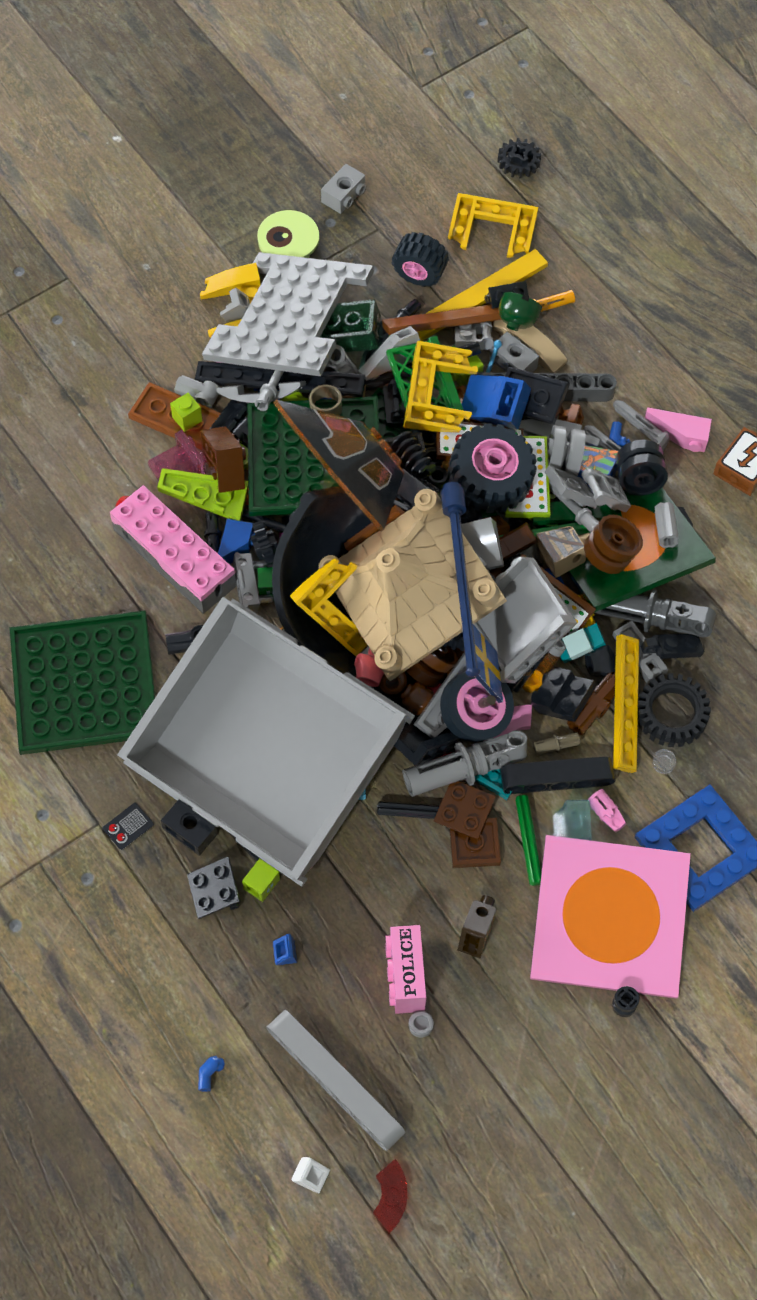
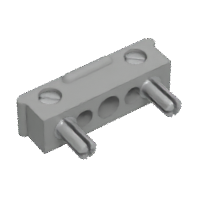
M236 552L233 558V568L235 569L239 603L253 612H258L260 603L273 602L272 595L258 596L254 569L267 567L266 562L252 561L251 553L239 554Z

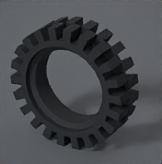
M669 673L667 678H664V675H660L657 681L653 678L650 680L649 685H645L638 700L639 727H644L642 732L645 735L651 734L649 739L653 742L656 738L659 739L658 744L662 746L664 742H669L668 747H674L675 743H678V747L684 746L685 742L688 745L693 743L694 738L697 740L701 733L704 732L710 717V700L705 698L707 694L705 689L700 691L701 685L698 682L693 685V679L688 677L687 681L682 680V674H678L677 678L673 677V673ZM666 693L680 694L691 702L694 708V719L686 726L680 728L665 726L653 714L652 704L654 700Z

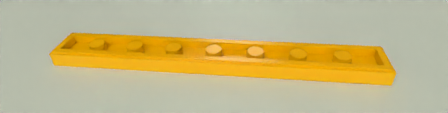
M534 249L427 313L482 306L486 304L484 297L488 294L489 287L522 282L548 267V262ZM444 328L417 332L420 341H423Z

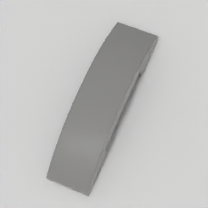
M306 381L280 383L277 396L273 400L297 392L306 385ZM244 385L217 388V393L241 402L255 403L260 393L244 394Z

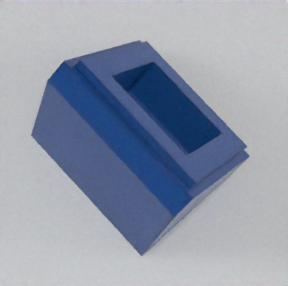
M286 934L273 941L275 965L297 963L295 939L291 934Z

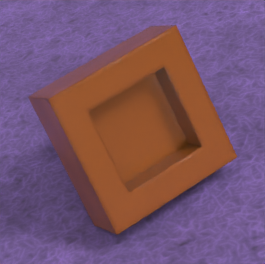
M571 404V408L564 410V413H560L558 417L560 420L582 425L584 420L581 407L578 404Z

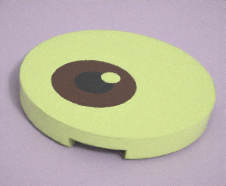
M284 210L273 213L264 219L258 229V245L262 253L309 258L319 245V230L316 223L302 212Z

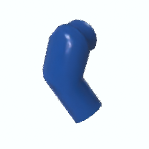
M616 421L612 423L609 439L622 448L625 444L630 443V439H626V436H621L622 423Z
M211 1056L200 1067L198 1091H211V1075L215 1071L219 1072L224 1069L225 1061L223 1058Z

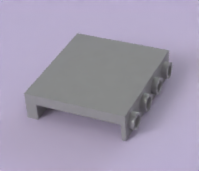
M523 556L514 559L511 562V566L495 579V583L507 599V602L473 624L497 651L499 667L502 670L500 672L502 683H516L577 624V621L535 559Z

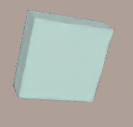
M583 628L562 638L572 660L593 651Z

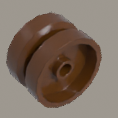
M619 515L603 517L584 541L585 555L591 564L609 574H617L624 571L643 546V539L637 527L628 519Z
M442 645L406 671L419 683L433 688L440 684L445 677V673L450 672L458 662L457 654L452 648Z

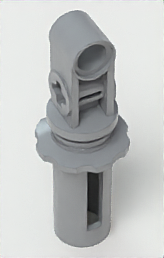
M511 731L508 734L490 738L481 743H473L471 747L467 748L461 742L455 743L454 753L430 760L418 766L403 769L402 772L406 788L412 797L463 779L471 786L474 785L476 775H485L489 771L500 769L504 765L523 761L527 757V736L521 731Z

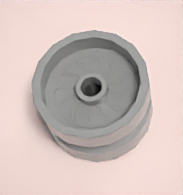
M553 425L547 443L548 466L550 465L560 470L562 467L563 471L578 476L585 448V430L573 428L567 438L566 427Z

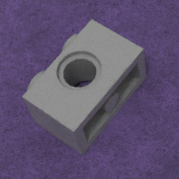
M345 164L321 189V202L341 214L352 205L358 195L360 196L364 193L366 189L365 175Z
M506 332L498 339L502 342V346L497 351L494 363L502 370L507 372L508 367H513L532 373L537 369L539 356L533 349L525 346L518 337ZM493 345V347L490 349L489 359H490L491 356H492V353H493V350H494V345Z

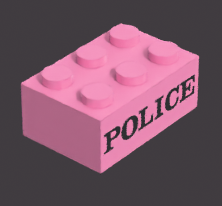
M420 925L390 927V935L385 936L386 958H391L387 960L388 982H393L389 984L390 1006H395V1014L425 1011L426 989Z

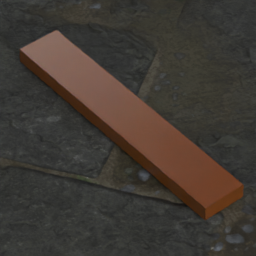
M491 305L383 319L382 327L391 335L409 326L417 332L502 319L499 316V308L492 309Z

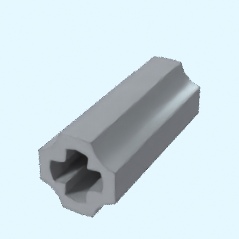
M660 502L655 506L659 545L663 548H673L678 544L674 505L670 502Z

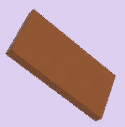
M149 382L128 413L129 419L202 450L201 430L209 429L221 413L199 404L202 422L184 432L172 418L170 405L171 402L181 397V395Z

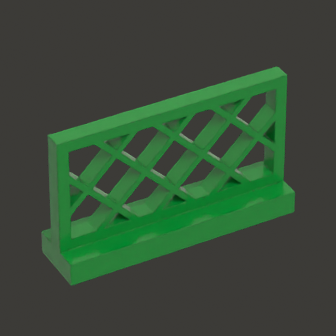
M437 336L429 337L428 341H425L440 345ZM416 344L386 350V355L405 409L408 404L407 394L410 390V384L402 380L400 375L403 371L412 375V369L406 367L409 360L413 361ZM401 354L407 357L404 364L395 361L393 355ZM435 371L433 387L439 391L438 398L432 396L431 402L441 407L463 410L451 374Z

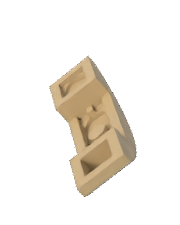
M496 320L492 323V329L501 336L509 332L512 336L518 337L525 346L533 349L539 356L538 364L550 373H556L567 363V358L558 347L534 326L513 331L506 327L507 324L502 320Z

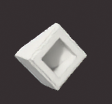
M302 1157L292 1177V1181L309 1190L320 1193L330 1169L312 1158Z

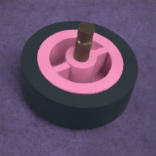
M464 672L451 679L445 686L440 700L441 715L448 729L457 737L470 742L484 741L501 734L510 724L514 712L513 695L507 683L501 682L503 702L498 703L495 697L490 695L475 677H469Z

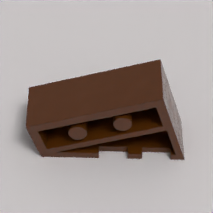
M227 427L201 430L202 451L208 466L214 467L216 473H212L214 480H218L219 493L245 489L243 460H246L245 448L240 445L239 440H236L234 434Z

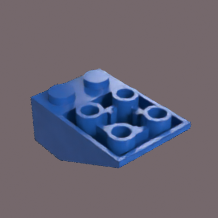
M471 375L462 401V407L464 411L472 412L470 418L472 420L494 425H504V427L519 430L531 388L525 381L505 376Z

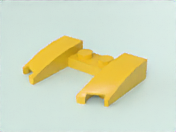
M458 193L448 239H454L461 244L460 248L466 250L474 218L513 225L507 258H511L514 254L524 251L527 254L529 253L538 207Z
M252 263L235 267L206 278L205 284H207L205 291L200 293L201 300L230 295L229 291L238 288L248 296L251 303L260 287L257 264ZM242 319L232 321L224 325L238 327ZM217 327L208 330V335L210 338L212 337Z
M417 341L404 428L434 432L459 433L462 428L458 426L464 418L469 420L472 412L431 405L435 371L477 374V365L471 367L467 358L472 355L471 350Z
M334 558L304 581L290 597L352 654L357 656L367 644L354 622L333 605L328 598L346 581L358 566L353 562H350L348 566L339 564V560Z

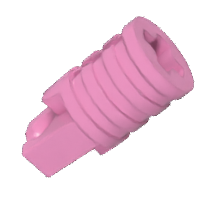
M604 789L598 790L587 800L588 805L591 806L600 820L615 833L626 825L617 805L614 804Z

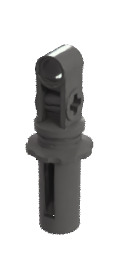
M654 589L650 596L638 594L594 612L596 614L644 623V632H649L651 626H659L662 630L669 629L699 637L711 635L717 616L716 612L709 607L672 601L670 598L660 599L658 598L657 590Z

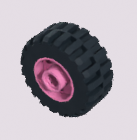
M484 424L483 428L475 426L471 429V432L466 431L462 434L461 439L457 440L449 461L448 476L450 477L449 482H457L464 489L465 504L467 506L471 504L475 506L474 510L480 511L484 509L486 513H494V510H498L501 513L506 512L508 507L509 509L515 508L519 502L525 499L536 474L537 467L535 464L537 460L536 455L532 454V446L529 443H525L526 438L521 434L519 436L515 434L516 430L512 428L509 430L505 429L504 425L499 424L496 427L492 426V424Z

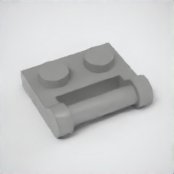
M488 321L481 322V324L454 326L455 348L478 342L481 350L491 349L494 345L493 338L491 337L492 323ZM476 334H482V339H477Z
M591 468L585 469L582 472L584 481L589 484L594 494L593 499L596 505L602 506L606 504L613 510L628 511L631 505L616 478Z

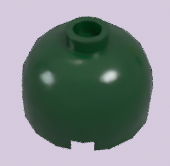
M505 292L499 303V316L507 324L506 327L513 331L532 327L540 316L542 306L529 298V301L522 299L523 295Z

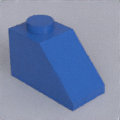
M227 519L218 554L229 565L233 563L236 552L239 554L250 553L251 545H253L251 536L255 535L253 523Z

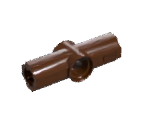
M608 673L595 688L575 722L567 721L571 731L583 736L597 718L600 719L604 716L615 698V673Z

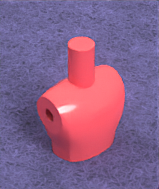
M369 648L368 654L359 653L355 658L356 678L368 686L377 687L384 672L376 665L375 656Z

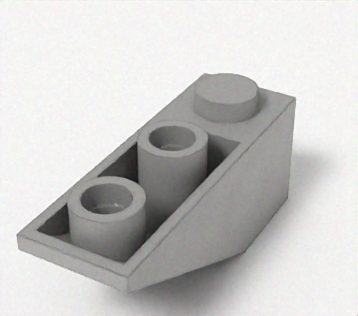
M409 326L391 334L359 369V374H365L367 381L374 380L385 372H391L392 369L386 355V350L416 344L417 341H420L418 332ZM401 354L393 355L395 361L404 364L407 357Z

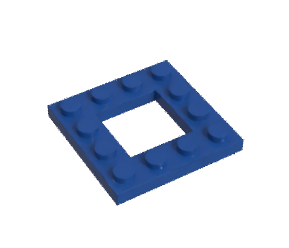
M708 785L636 833L634 837L644 848L678 852L670 841L705 818L733 852L731 856L700 877L689 866L686 904L693 912L757 869V841L711 785Z

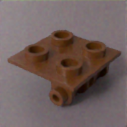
M459 781L451 783L447 788L433 822L478 840L487 816L492 810V804L496 796Z

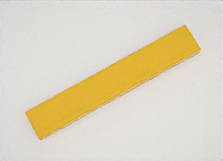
M620 634L616 636L613 769L634 773L637 772L639 639Z

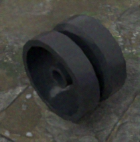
M645 439L635 440L619 449L616 455V466L620 486L625 492L642 496L657 492L664 487L668 480V471L665 464L664 451L659 444Z

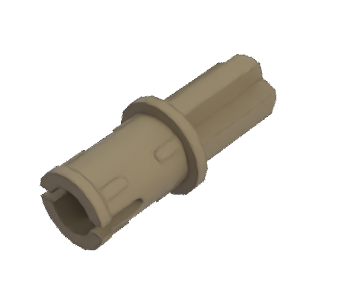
M578 733L559 737L554 734L553 737L533 741L536 756L555 751L559 753L560 749L579 745L580 736Z

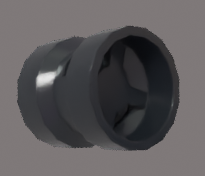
M629 986L619 988L612 1001L613 1011L621 1017H629L634 1014L639 1004L640 997L638 992Z

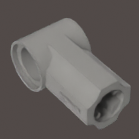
M182 375L177 379L174 391L181 396L189 393L197 403L212 408L219 395L217 393L219 386L211 381H204L202 383Z

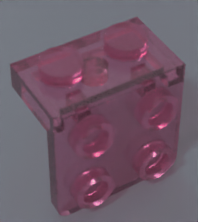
M183 430L175 433L176 446L148 461V466L158 481L162 468L206 475L205 464L207 460L204 454L196 450L192 437L186 436Z

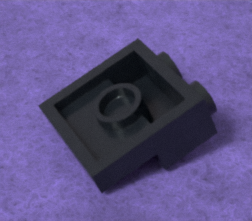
M552 667L550 672L544 673L539 690L533 691L531 704L538 714L575 722L597 685L594 680L574 676L571 670Z

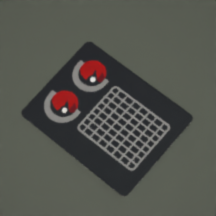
M133 803L104 825L102 829L116 846L123 850L153 827L154 823L137 803Z

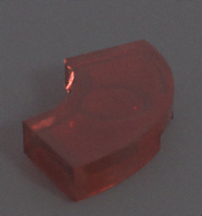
M396 1159L376 1175V1179L381 1186V1199L372 1214L388 1234L399 1224L407 1204V1182L404 1172Z

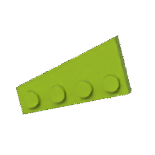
M162 468L157 488L158 492L225 518L241 521L249 489V481L245 480V489L219 493L218 480H214L212 475Z

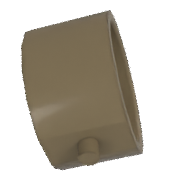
M320 385L311 391L309 405L311 409H315L318 412L340 416L343 408L342 396L336 387ZM321 398H332L338 402L329 409H320L314 405Z

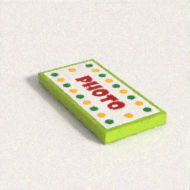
M523 436L526 438L525 443H529L532 446V454L536 455L537 462L535 466L537 470L525 499L519 502L513 509L508 507L505 512V518L550 517L549 478L545 474V470L548 467L547 436Z

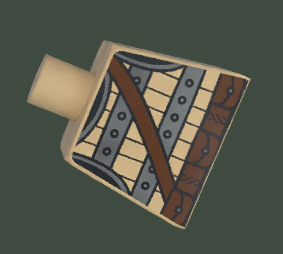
M567 526L537 534V549L555 578L586 561L584 541L590 533L578 536L573 527Z

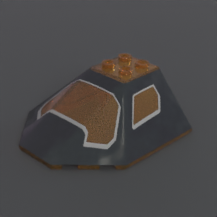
M280 400L274 401V405L313 455L322 463L331 477L380 531L384 530L405 472L399 466L402 461L395 452L390 454L393 451L377 430L374 427L369 429L361 421Z

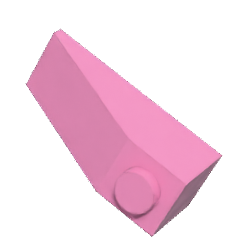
M647 407L645 418L662 432L667 431L669 433V440L683 449H689L693 452H705L712 419Z

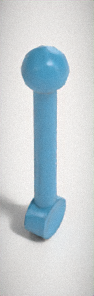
M500 340L494 342V350L485 373H490L497 351L502 346Z

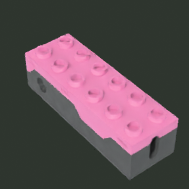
M144 485L132 495L121 497L116 502L115 508L110 511L114 531L203 614L236 587L235 569Z

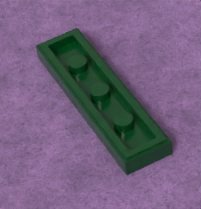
M550 502V517L532 518L533 526L576 523V515L563 502ZM606 504L597 506L595 509L589 506H580L581 508L591 510L592 516L599 522L608 515H619L622 517L621 510H613Z

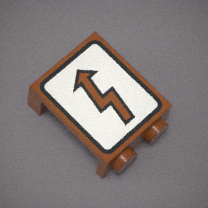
M744 427L716 463L713 474L749 496L755 491L757 485V433Z

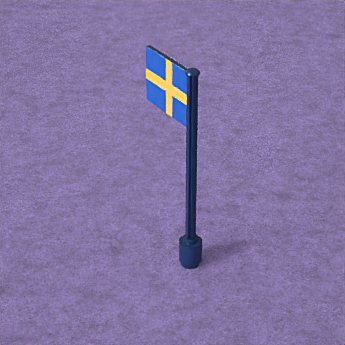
M449 482L442 487L441 501L443 514L450 517L467 665L465 673L469 677H475L488 693L494 696L498 703L503 702L497 651L472 622L460 518L466 512L464 489L457 482Z

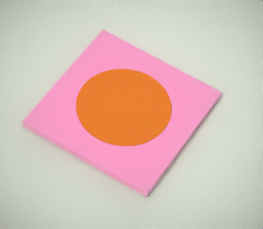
M546 835L530 979L614 991L621 987L629 986L634 988L638 994L677 999L679 994L691 853Z

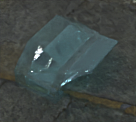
M566 800L563 807L553 814L554 836L592 841L590 800Z

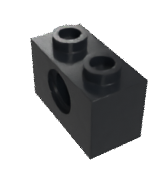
M180 799L161 819L163 830L198 856L203 853L218 835L215 825L193 811V807L186 805ZM188 823L197 824L193 829L185 828Z

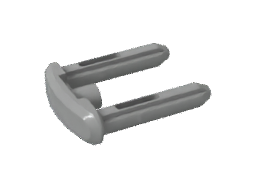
M616 400L613 402V407L618 414L652 441L659 444L664 451L669 442V433L667 431L662 432L624 401ZM586 425L583 428L585 434L600 439V448L619 451L621 448L596 427Z

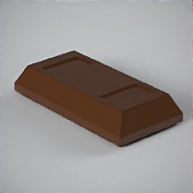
M527 522L499 538L503 561L538 542Z

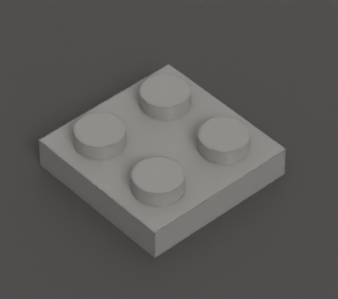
M550 465L547 467L545 474L550 479L549 483L559 491L558 495L567 501L569 499L574 500L582 507L589 506L595 509L598 506L593 499L594 494L582 478Z

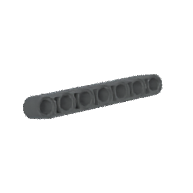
M477 373L472 375L505 376L506 373ZM535 373L568 382L569 388L564 401L570 402L610 401L614 397L617 384L616 378L611 374Z

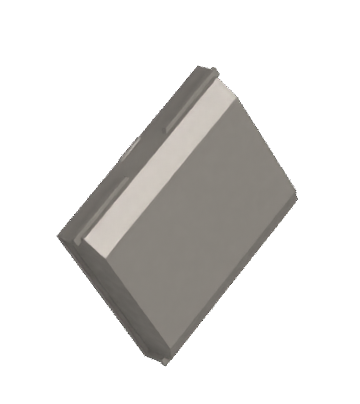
M222 597L117 755L124 759L123 763L177 801L180 799L186 805L193 807V811L216 827L220 826L236 837V842L303 887L308 879L305 875L319 860L397 742L405 723L410 724L415 716L348 672L342 674L328 665L327 661L303 645H297V639L232 598L229 601Z

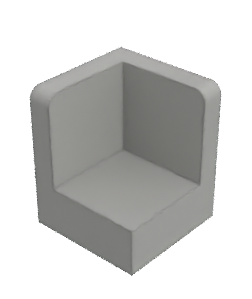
M238 288L229 291L232 303L228 304L226 309L220 312V316L227 322L242 319L250 305L248 296Z

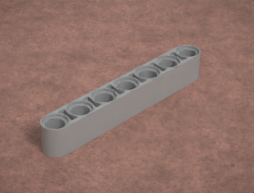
M284 1010L266 1027L273 1038L381 1148L388 1151L405 1134L402 1126L288 1011Z

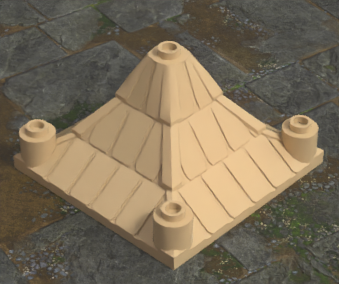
M430 489L419 491L414 498L415 506L412 509L406 511L339 559L336 556L328 555L319 563L320 569L336 558L339 560V564L348 566L350 562H353L358 566L335 593L375 656L376 665L383 670L390 681L463 632L450 517L443 514L440 497L435 491ZM462 532L472 622L475 624L507 602V599Z

